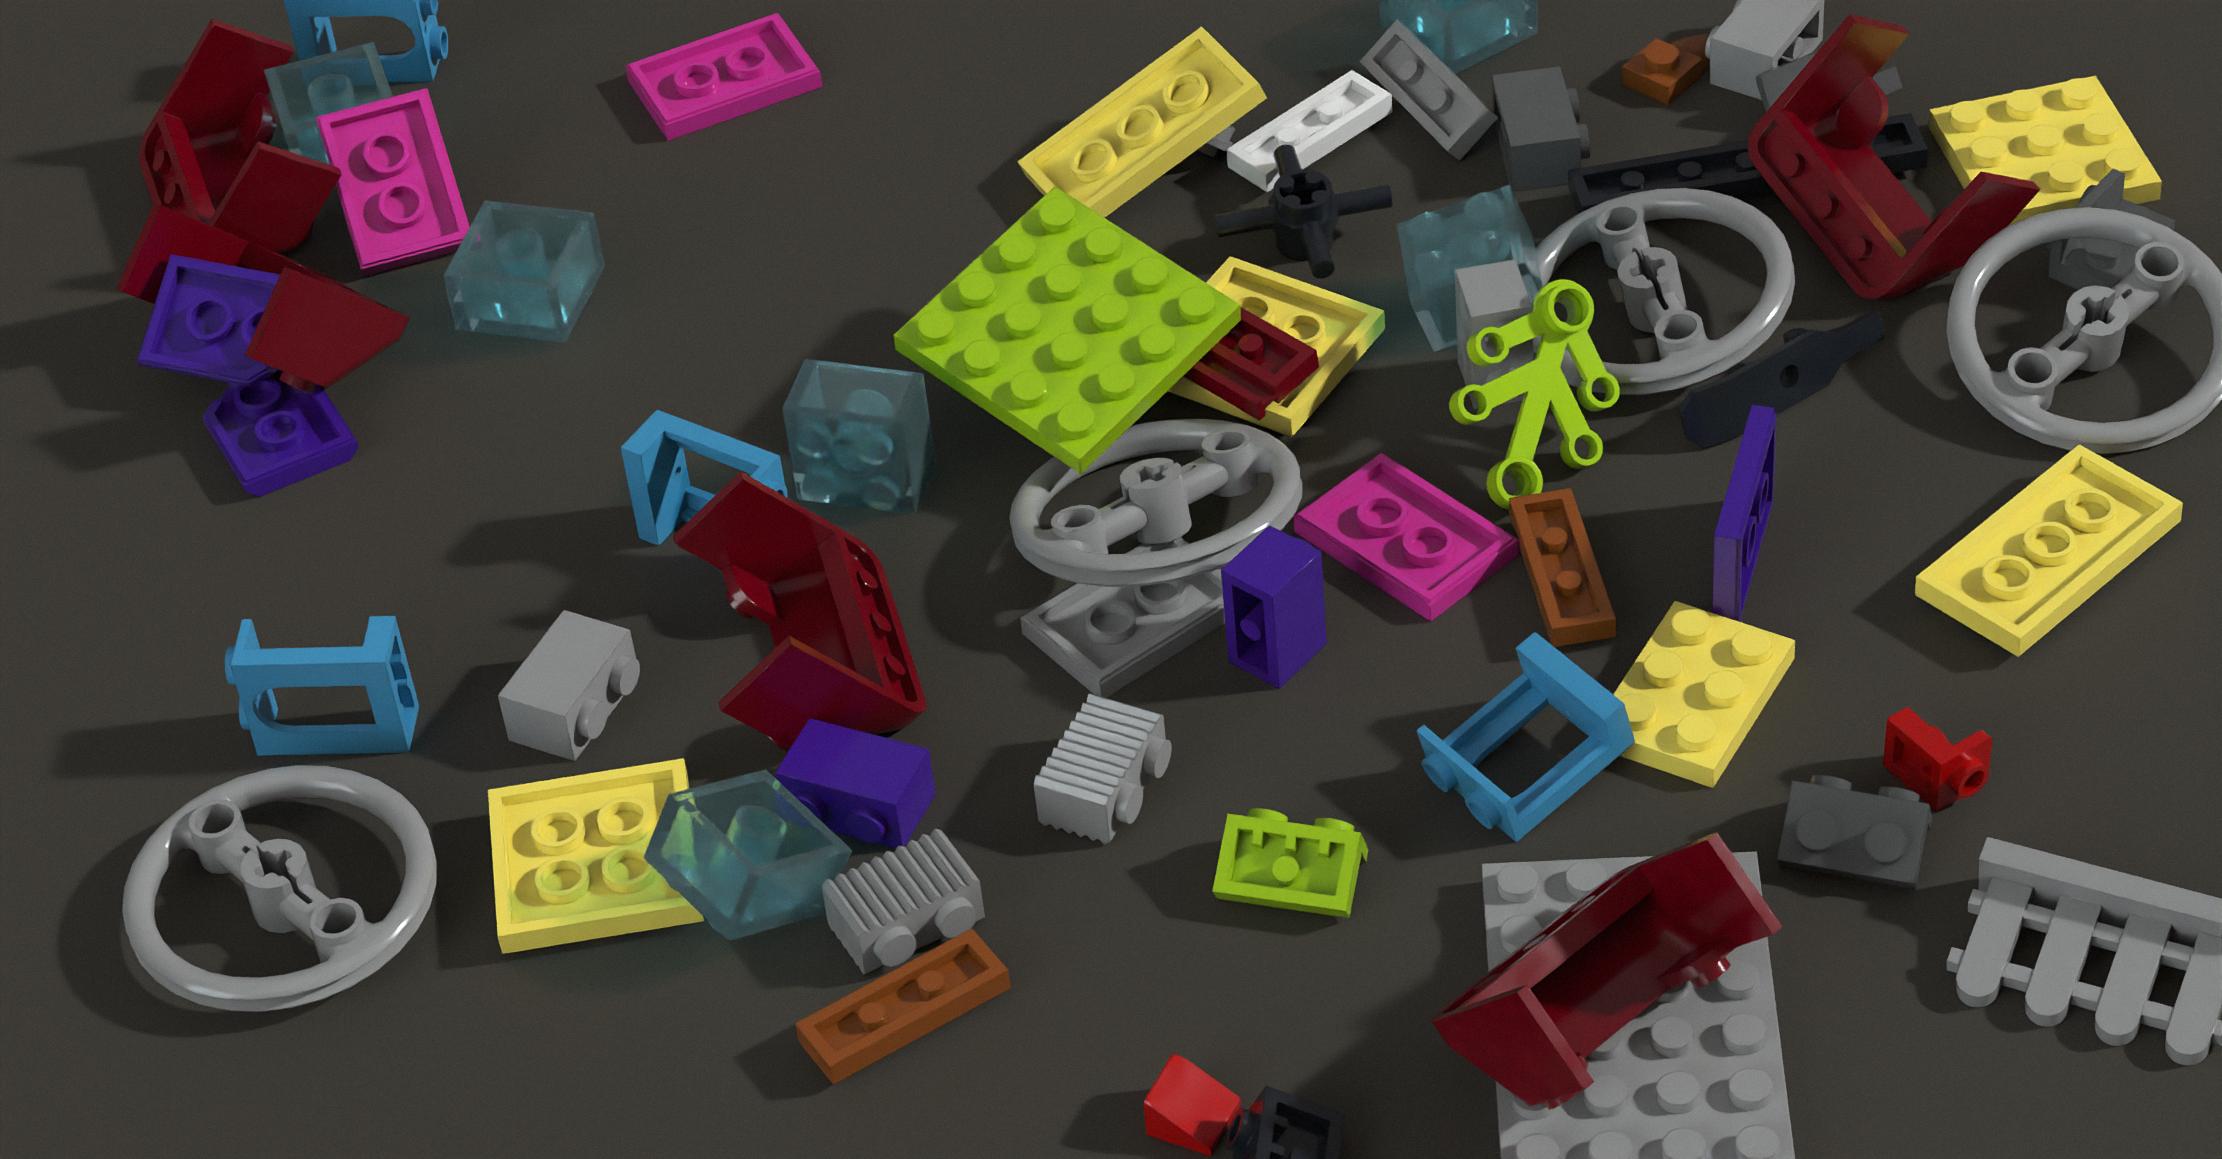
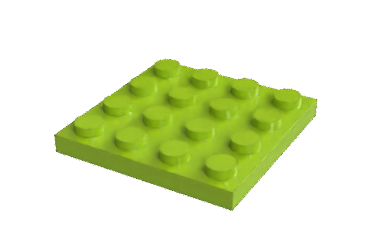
M1055 186L894 334L896 351L1079 474H1082L1241 321V305Z

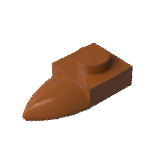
M1709 34L1688 36L1670 43L1655 38L1622 66V85L1669 105L1709 69L1710 59L1705 56V47Z

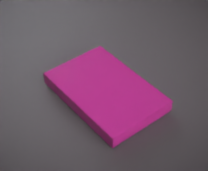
M778 13L625 65L629 84L667 141L823 87L819 69Z
M427 88L316 117L328 163L339 168L342 174L335 186L362 277L475 248L474 239Z
M1383 453L1374 457L1293 516L1294 532L1430 622L1519 556V540Z

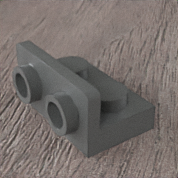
M2112 169L2097 185H2090L2083 193L2079 204L2075 207L2119 210L2143 216L2175 231L2176 220L2123 199L2125 173ZM2096 238L2061 239L2046 243V249L2050 251L2048 277L2077 290L2094 285L2112 289L2132 272L2135 255L2140 248L2113 240Z

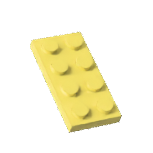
M1201 26L1017 162L1026 177L1044 196L1056 186L1105 218L1267 99L1260 84Z
M2079 444L1917 575L1915 595L2019 657L2181 521L2183 502Z

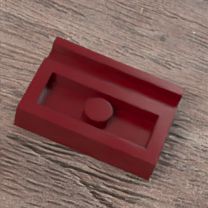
M1241 307V321L1210 349L1184 377L1260 421L1266 416L1265 408L1273 401L1279 404L1319 368V361L1316 349Z

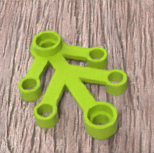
M1559 279L1544 285L1534 298L1533 312L1500 328L1493 326L1485 327L1473 333L1467 342V354L1471 361L1480 367H1490L1503 361L1509 353V348L1542 335L1535 360L1482 386L1471 384L1458 389L1450 398L1449 409L1453 418L1461 424L1472 425L1487 418L1492 408L1524 393L1505 460L1496 463L1490 469L1486 481L1491 499L1498 506L1509 509V498L1537 494L1542 491V474L1533 462V457L1549 406L1564 436L1560 445V454L1563 461L1569 467L1583 469L1597 463L1603 454L1602 440L1597 433L1589 429L1560 368L1566 348L1582 377L1577 387V397L1585 409L1598 412L1613 406L1619 399V383L1612 374L1606 371L1587 331L1594 315L1592 297L1584 287L1571 280ZM1555 302L1565 306L1568 313L1566 322L1560 321L1554 311ZM1483 337H1488L1493 341L1496 348L1493 357H1489L1483 352L1481 348ZM1594 381L1599 382L1605 389V399L1603 402L1597 400L1592 394L1591 389ZM1466 394L1473 396L1478 403L1476 415L1470 414L1464 407L1463 402ZM1577 438L1583 440L1588 446L1589 453L1586 459L1579 457L1574 447ZM1505 474L1510 475L1516 482V492L1513 496L1507 494L1503 487L1502 478Z

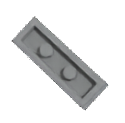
M1398 19L1359 61L1445 150L1459 161L1499 118Z

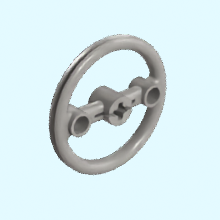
M1690 188L1655 189L1631 193L1607 200L1584 210L1561 224L1544 238L1527 258L1520 271L1533 312V302L1537 292L1548 283L1557 268L1575 251L1589 242L1600 243L1605 263L1618 272L1629 323L1640 331L1655 333L1661 358L1657 362L1644 364L1602 362L1606 371L1617 379L1620 386V395H1649L1674 391L1701 383L1726 372L1748 358L1768 340L1782 322L1791 304L1795 286L1794 264L1790 248L1785 236L1770 218L1754 206L1732 196ZM1677 218L1704 220L1726 226L1742 234L1756 246L1766 263L1767 277L1765 287L1754 309L1731 332L1720 339L1709 340L1707 338L1702 318L1697 313L1687 310L1676 257L1666 249L1650 247L1645 222ZM1542 335L1533 338V360H1535ZM1565 349L1560 368L1568 384L1578 387L1582 377L1568 350ZM1594 381L1591 389L1592 392L1605 393L1604 387L1599 382Z
M2090 207L2058 209L2033 215L2007 226L1986 240L1969 257L1956 279L1949 302L1946 331L1952 360L1961 380L1973 397L1995 418L2018 433L2043 444L2070 451L2080 444L2090 451L2099 454L2131 452L2156 446L2182 435L2204 420L2222 400V273L2214 262L2195 244L2167 226L2143 216L2119 210ZM2061 239H2107L2140 248L2135 255L2132 272L2112 289L2094 285L2083 287L2072 294L2067 302L2062 330L2040 349L2030 347L2015 352L2009 359L2008 368L2005 371L1996 372L1991 369L1977 341L1975 330L1976 307L1986 284L2005 263L2024 251ZM2184 286L2195 288L2210 315L2213 330V350L2209 364L2202 377L2185 396L2169 407L2151 415L2120 422L2078 421L2047 412V409L2052 404L2055 386L2074 370L2094 372L2105 370L2114 365L2120 357L2126 326L2147 309L2161 310L2171 306L2177 299L2179 289Z
M1171 419L1147 422L1131 426L1082 474H1079L1056 457L1048 460L1034 471L1020 487L1011 504L1009 520L1015 546L1023 557L1041 571L1059 579L1105 587H1138L1164 584L1192 578L1226 566L1269 525L1282 531L1296 513L1302 498L1300 467L1295 455L1284 443L1267 432L1248 425L1210 419ZM1203 450L1204 456L1182 467L1178 462L1174 463L1173 460L1168 458H1152L1131 464L1120 475L1122 498L1100 509L1090 505H1077L1062 509L1052 517L1051 529L1043 530L1039 527L1040 515L1049 501L1067 485L1088 473L1116 462L1152 453ZM1270 473L1274 480L1269 496L1258 509L1246 519L1216 535L1184 546L1161 551L1137 554L1108 553V546L1129 535L1134 540L1138 538V542L1144 544H1160L1178 539L1186 534L1192 526L1189 504L1210 493L1221 497H1233L1250 492L1258 484L1257 474Z
M295 765L270 768L239 776L217 785L190 800L164 820L145 842L128 874L124 886L122 905L125 929L130 945L140 964L155 981L180 997L203 1006L229 1011L266 1012L295 1008L324 1000L353 987L377 972L401 951L418 930L430 908L436 887L437 861L429 830L417 809L401 793L380 780L352 770L330 766ZM311 798L349 803L365 809L381 819L398 837L406 858L405 877L401 891L390 912L382 921L373 924L365 920L362 908L357 902L346 898L330 900L316 888L306 852L300 844L288 839H272L260 843L247 832L241 811L274 801ZM191 849L197 852L199 861L205 870L216 874L232 873L243 882L254 919L259 926L269 932L286 933L300 929L314 941L320 964L284 975L232 977L196 967L175 954L163 941L157 929L154 916L155 898L161 880L171 862L180 852Z

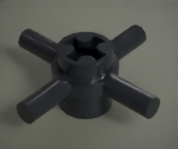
M1281 145L1273 152L1280 177L1274 184V192L1268 201V205L1215 214L1216 232L1220 238L1272 228L1275 232L1276 247L1282 255L1297 261H1308L1312 275L1315 278L1324 279L1332 275L1335 269L1329 251L1333 246V230L1339 221V217L1391 208L1393 202L1390 186L1385 184L1334 193L1332 184L1325 175L1318 171L1301 168L1293 146Z

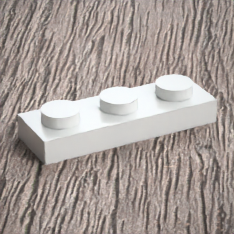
M1351 70L1227 148L1228 168L1264 191L1269 192L1274 188V184L1280 177L1273 157V152L1277 147L1281 145L1293 146L1301 168L1304 169L1392 113V94Z

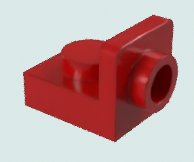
M1906 707L1887 718L1883 766L1909 789L1919 794L1920 798L1937 812L1960 798H1969L1975 795L1986 784L1989 777L1993 739L1983 730H1979L1952 745L1940 729L1927 724L1914 711Z

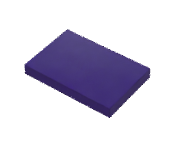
M1758 405L1751 406L1714 534L1712 613L1739 622L1741 621L1774 502L1777 413L1774 412L1772 407Z

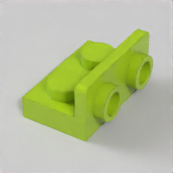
M1261 808L1248 810L1247 816L1228 813L1212 892L1217 899L1350 918L1360 863H1366L1369 849L1361 832H1355L1354 826L1345 821L1332 818H1317L1314 820L1313 825L1288 822V817L1280 812Z

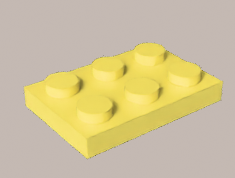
M1674 601L1613 694L1625 704L1635 743L1619 756L1714 788L1795 658V640Z

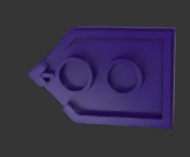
M170 254L136 363L139 366L249 387L275 373L279 369L255 361L245 356V353L280 274Z
M271 374L251 387L229 383L219 400L214 399L202 417L203 422L246 493L261 497L351 460L359 448L358 442L322 386L317 384L313 394H310L279 380L281 375Z

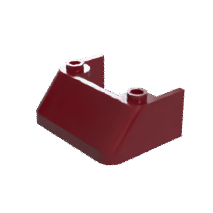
M1849 14L1754 126L1748 140V154L1754 167L1853 291L1866 299L1889 301L1963 267L1969 257L1986 240L2006 228L2040 191V188L2034 181L1980 171L1956 200L1946 207L1932 222L1869 145L1883 129L1888 117L1887 97L1874 81L1873 76L1910 34L1900 25Z
M211 18L148 126L141 142L139 164L153 204L154 202L279 254L291 252L299 244H303L308 240L313 229L314 219L342 174L337 167L268 145L276 130V117L272 114L268 94L293 54V49L290 45Z
M155 202L116 288L121 292L155 305L170 254L280 274L245 356L283 371L279 380L310 394H313L317 384L326 388L331 387L401 340L410 320L409 316L288 257Z
M742 471L673 536L676 546L722 570L728 589L726 597L730 605L743 617L748 619L755 617L768 624L775 649L718 701L721 712L767 735L778 747L789 750L809 718L878 735L906 728L926 710V699L884 568L873 551L861 540Z
M1718 832L1628 866L1600 883L1441 1009L1431 1019V1023L1447 1046L1525 1104L1534 1106L1545 1103L1547 1108L1551 1110L1562 1105L1578 1092L1585 1090L1594 1083V1080L1586 1070L1588 1064L1585 1058L1670 988L1691 981L1695 989L1707 985L1729 969L1731 964L1725 956L1736 947L1771 936L1781 929L1782 925Z

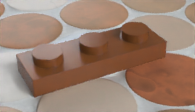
M1567 488L1509 498V517L1516 538L1519 540V548L1551 645L1559 647L1616 637V618L1572 489Z
M971 928L796 1022L795 1028L798 1042L834 1085L1011 988L1009 970Z

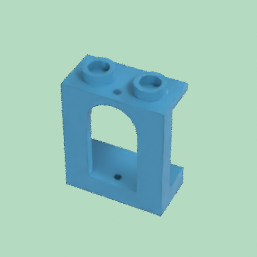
M283 0L304 83L433 82L440 59H446L447 30L445 26H438L436 17L438 0ZM329 17H393L404 22L412 30L415 37V45L406 53L398 55L335 56L337 47Z
M656 410L620 447L639 538L658 546L663 543L682 521L687 523L715 496L690 485L684 449L750 474V477L787 497L780 455L660 410Z
M370 616L363 646L260 649L252 619H242L235 646H228L226 650L225 674L228 684L236 685L240 697L238 708L240 725L243 730H250L257 756L410 752L419 703L396 616ZM366 686L376 724L300 726L279 724L275 722L278 706L272 689L281 687Z
M1536 632L1515 648L1523 674L1444 740L1440 739L1425 725L1416 730L1425 754L1421 765L1431 781L1444 792H1448L1451 788L1456 790L1465 798V804L1469 811L1484 827L1492 829L1497 825L1515 842H1518L1635 743L1625 704ZM1550 704L1589 737L1528 789L1510 798L1479 772L1476 767L1491 752Z

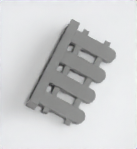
M1986 838L1979 857V889L1972 890L1968 901V912L1977 914L1978 917L1966 950L1952 947L1947 959V971L1957 973L1956 992L1963 1003L1971 1007L1988 1006L1998 997L2001 986L2026 992L2025 1011L2028 1018L2035 1024L2045 1027L2061 1023L2066 1018L2070 1005L2096 1011L2095 1032L2100 1040L2112 1046H2122L2133 1041L2141 1024L2166 1030L2165 1050L2167 1055L2174 1062L2186 1066L2202 1062L2208 1055L2211 1043L2222 1046V1020H2219L2222 1012V898L1998 839ZM2022 927L2047 933L2034 969L2010 963ZM2091 945L2116 952L2104 988L2079 982ZM2161 964L2186 971L2174 1007L2149 1001Z

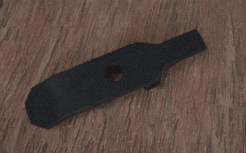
M1873 309L1846 325L1828 331L1806 330L1803 328L1791 329L1783 334L1784 344L1755 361L1744 360L1740 362V369L1720 380L1690 390L1679 408L1685 437L1689 441L1705 448L1714 446L1744 434L1752 405L1772 407L1774 412L1779 414L1827 387L1844 361L1885 339L1880 311ZM1785 368V375L1783 379L1780 381L1781 373Z

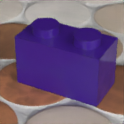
M1269 525L1221 569L1228 662L1280 689L1327 644L1322 556L1320 550L1312 547L1305 540L1294 538Z
M809 718L775 772L784 819L795 821L806 827H818L852 836L866 843H879L897 848L899 845L906 846L936 795L928 748Z

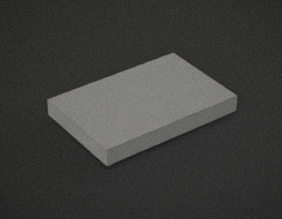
M1182 537L1160 544L1142 543L1125 554L1161 551L1184 546L1189 543ZM1221 569L1174 582L1138 587H1105L1076 583L1020 618L1022 634L1090 692L1107 698L1225 624Z

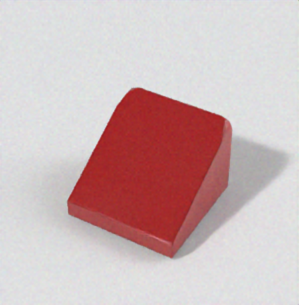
M1172 1054L1144 1101L1146 1133L1148 1136L1212 1156L1236 1112L1239 1110L1241 1098L1189 1060Z

